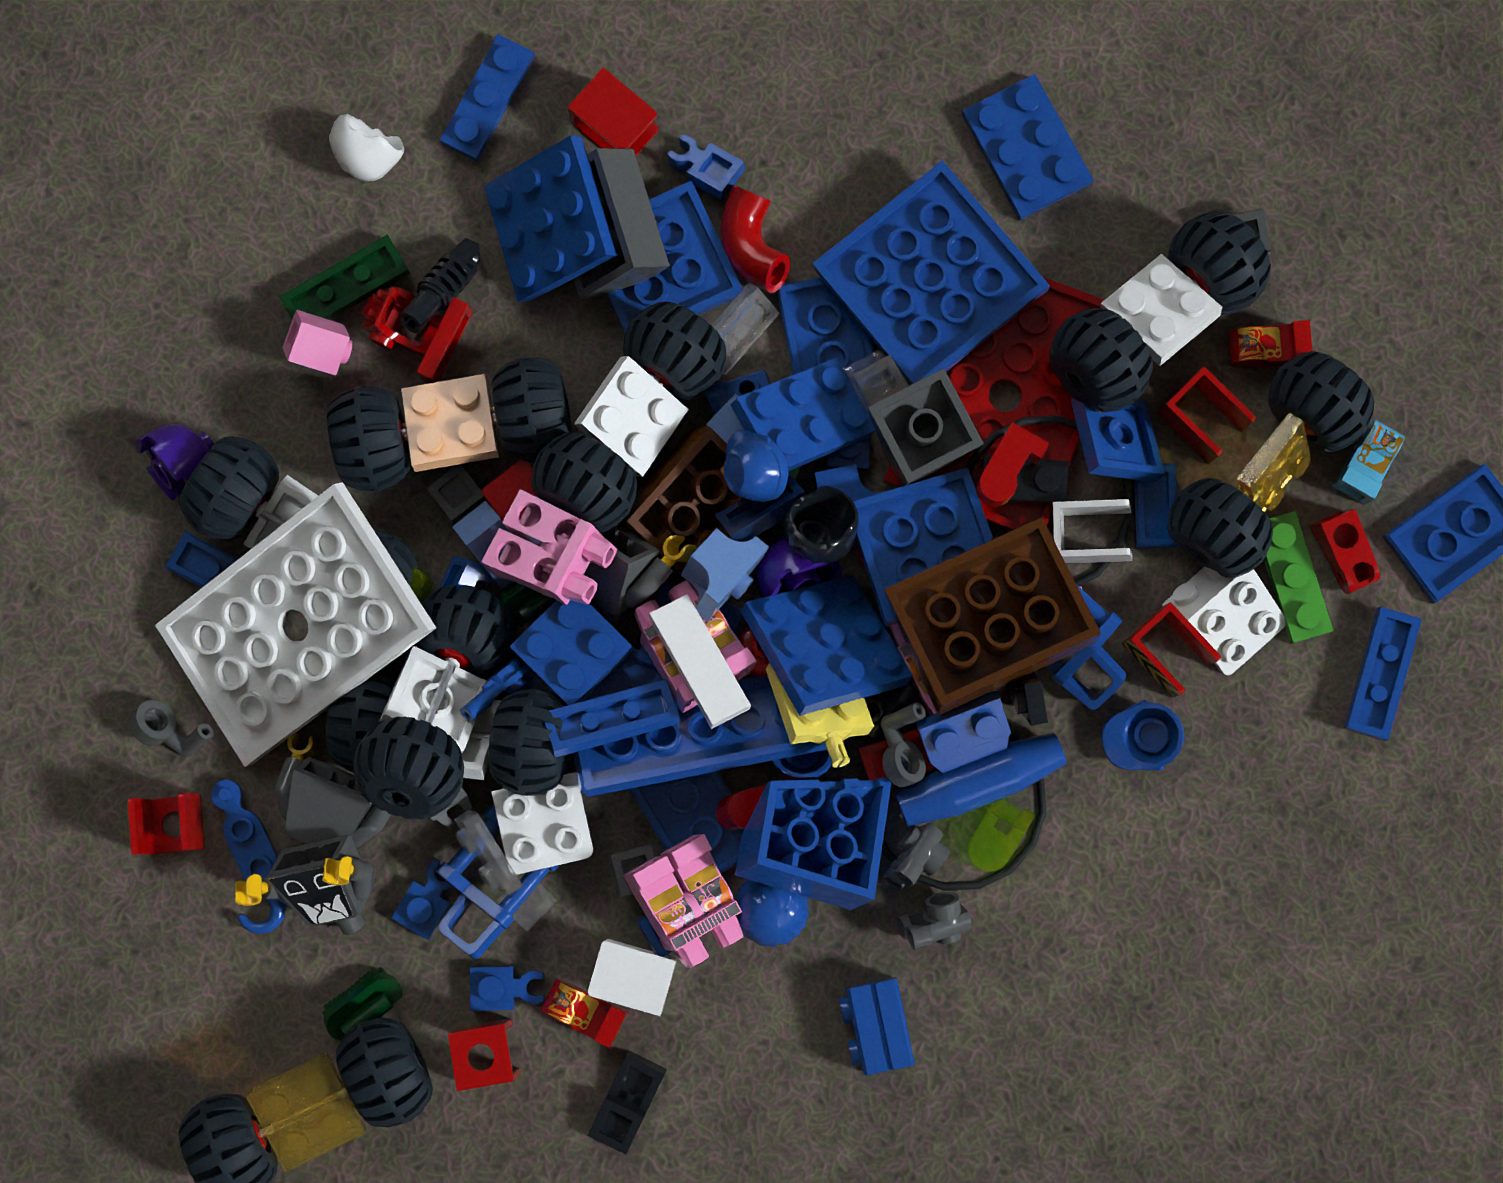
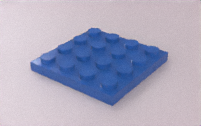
M943 160L812 263L816 273L910 385L943 368L947 372L1047 292L1050 287Z

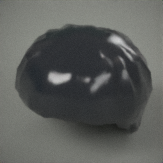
M828 486L819 487L810 494L794 501L787 510L782 524L785 540L789 543V547L795 553L800 554L804 560H810L812 563H833L845 557L852 548L858 529L859 514L853 500L843 491Z

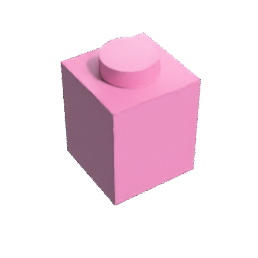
M296 310L282 348L287 361L336 376L340 363L346 364L350 357L352 340H349L350 336L344 324Z

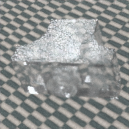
M881 350L843 369L868 415L867 408L908 387L890 355L885 357Z

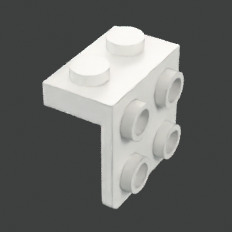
M1203 567L1187 583L1177 587L1173 595L1162 604L1164 606L1171 602L1221 655L1222 658L1214 664L1225 675L1233 674L1285 627L1283 613L1254 569L1239 577L1226 578L1215 570Z
M568 770V773L563 775L561 784L543 795L522 796L508 791L504 787L500 790L491 791L508 869L512 874L527 873L587 859L592 856L593 845L581 795V783L577 772L569 773Z

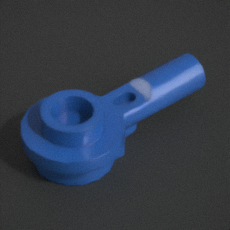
M517 657L508 662L486 680L487 682L481 687L483 690L460 709L462 716L467 721L472 722L492 705L493 699L502 691H505L508 695L516 692L529 681L525 673L530 670V667L526 663L522 665Z

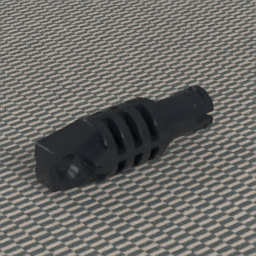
M465 238L449 254L445 253L418 283L416 297L400 313V322L403 327L412 333H419L437 311L446 310L454 297L457 298L459 293L463 291L477 273V264L480 262L479 243Z

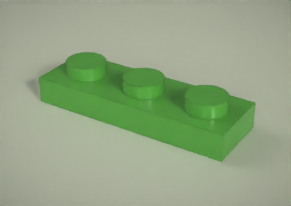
M1296 511L1269 518L1273 527L1271 546L1264 558V563L1278 607L1284 615L1285 629L1290 644L1333 632Z

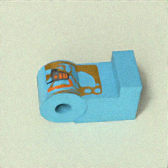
M1374 419L1367 427L1358 444L1352 449L1332 487L1363 505L1374 500L1382 486L1381 482L1404 442L1405 436Z

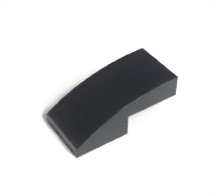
M628 1050L587 1136L626 1155L667 1069Z

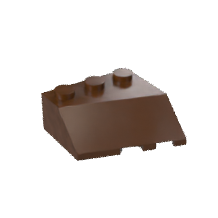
M692 427L636 490V498L631 511L619 524L659 549L658 558L660 560L664 556L663 544L669 536L679 535L685 537L684 542L679 546V553L688 544L694 545L698 549L716 528L728 537L715 515L741 500L742 497L735 495L725 482L724 462L726 459L727 443L711 427ZM676 561L671 567L673 573L670 577L679 584L686 580L681 576V573L687 562Z

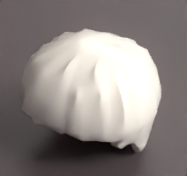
M348 114L339 115L329 135L332 152L342 170L364 182L382 178L397 164L404 153V146L400 137H386L381 130L372 129L362 120Z

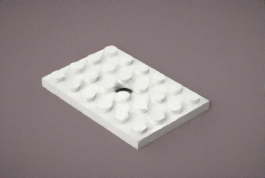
M343 482L333 484L155 625L244 767L260 760L326 711L341 696L361 685L436 629L431 618ZM291 609L301 612L308 622V633L303 641H292L284 633L283 627L287 622L286 613Z

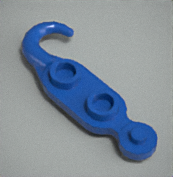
M232 780L219 781L211 791V798L215 806L226 813L223 833L241 874L245 880L253 874H258L262 878L267 877L278 855L264 825L255 813L247 811L242 807V790L238 783ZM267 899L270 906V914L265 921H250L243 913L239 914L237 919L242 927L251 933H269L277 928L284 919L286 905L279 900Z

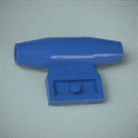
M992 691L941 715L936 713L915 722L926 756L930 764L935 766L937 770L923 777L919 782L895 794L907 826L959 816L1023 791L1063 767L1067 762L1061 744L1054 732L1008 742L1011 730L1000 697L996 691Z

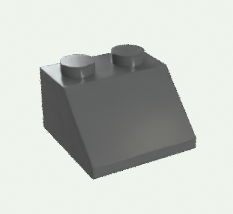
M944 368L867 408L882 451L901 487L913 484L968 456L984 444Z

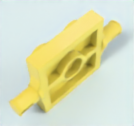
M769 663L766 667V672L790 744L806 742L824 744L827 747L833 767L837 768L838 765L842 767L848 764L850 758L847 755L843 740L848 737L868 735L874 727L865 699H857L799 716Z

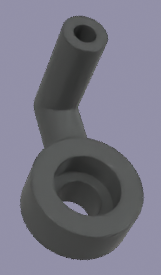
M156 700L143 702L129 718L130 731L139 742L148 746H157L164 742L183 757L192 756L213 736L212 727L205 723L200 724L187 737L183 736L175 730L176 719L172 710L164 703Z
M918 702L884 716L880 723L888 744V748L883 754V770L889 780L899 787H906L923 779L926 771L925 760L921 751L912 742L905 741L900 728L925 717V709Z

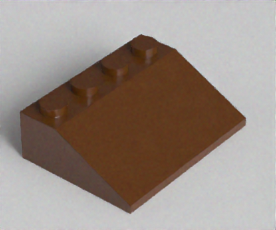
M1042 517L884 589L918 674L938 715L1095 644L1101 634Z

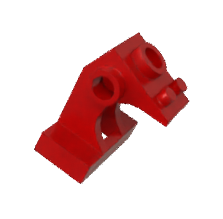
M396 286L386 290L379 289L377 294L373 293L362 312V316L367 318L363 329L371 333L368 339L388 350H391L393 345H396L423 357L417 370L418 375L425 382H439L473 314L469 304L454 297L444 316L434 314L427 322L429 326L421 343H418L399 334L402 328L399 315L416 296Z

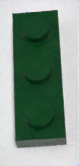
M387 234L285 292L279 298L292 320L296 310L330 320L369 298L373 293L376 294L379 289L383 290L411 273Z

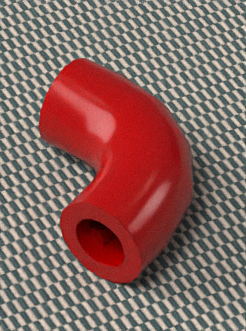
M733 185L725 204L720 225L723 249L736 273L753 286L768 293H774L780 289L788 276L790 258L785 253L769 247L762 238L761 228L771 201Z

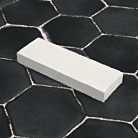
M688 594L649 613L652 625L711 729L750 709L751 704Z

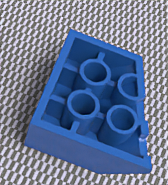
M889 778L858 781V779H843L841 781L824 782L819 780L768 782L742 833L735 875L848 910L855 909L874 900L892 782Z

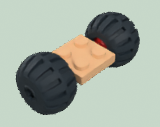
M523 357L509 362L493 375L492 395L494 407H491L486 375L480 374L401 388L406 423L395 395L378 387L359 386L345 391L329 404L327 410L329 443L340 480L348 487L371 492L390 488L405 478L410 469V457L414 472L498 458L494 425H498L501 442L508 456L535 463L539 452L551 440L565 433L572 432L569 403L559 367L551 361L534 357Z

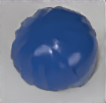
M746 879L739 887L735 900L742 912L737 915V920L741 926L742 933L751 941L760 946L775 947L777 945H784L792 942L793 938L799 936L801 930L806 927L807 918L809 917V901L807 897Z

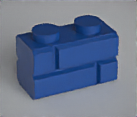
M890 977L845 987L847 997L839 998V1004L844 1024L852 1022L855 1040L847 1041L852 1066L861 1065L862 1073L864 1075H871L915 1065L897 978Z

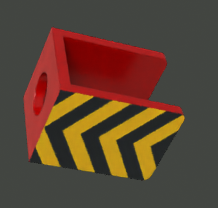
M1170 602L1156 611L1122 644L1173 698L1182 695L1186 691L1185 688L1139 640L1162 618L1206 665L1215 663L1222 657Z

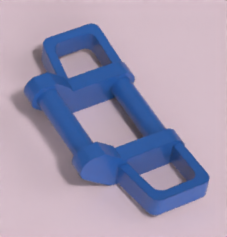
M1077 585L1101 634L1095 644L1071 654L1065 661L1060 659L1045 667L1053 673L1051 678L1057 684L1062 685L1088 708L1095 710L1121 687L1126 678L1125 671L1101 647L1123 620L1114 612L1109 614ZM1090 657L1112 678V682L1097 694L1091 692L1072 676Z
M492 805L483 814L485 817L484 821L448 864L443 862L435 871L461 894L440 922L439 931L473 959L479 958L504 929L507 930L515 920L512 916L545 875L549 871L554 872L559 866L525 873L499 905L461 875L462 872L497 830H500L496 810ZM471 903H473L494 921L474 943L468 944L454 934V927Z

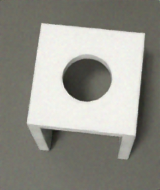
M1129 500L1053 502L1054 541L1065 563L1132 561L1130 548L1064 549V516L1131 513Z
M606 939L600 947L588 995L661 1016L677 958L667 955L665 957L658 956L650 950Z

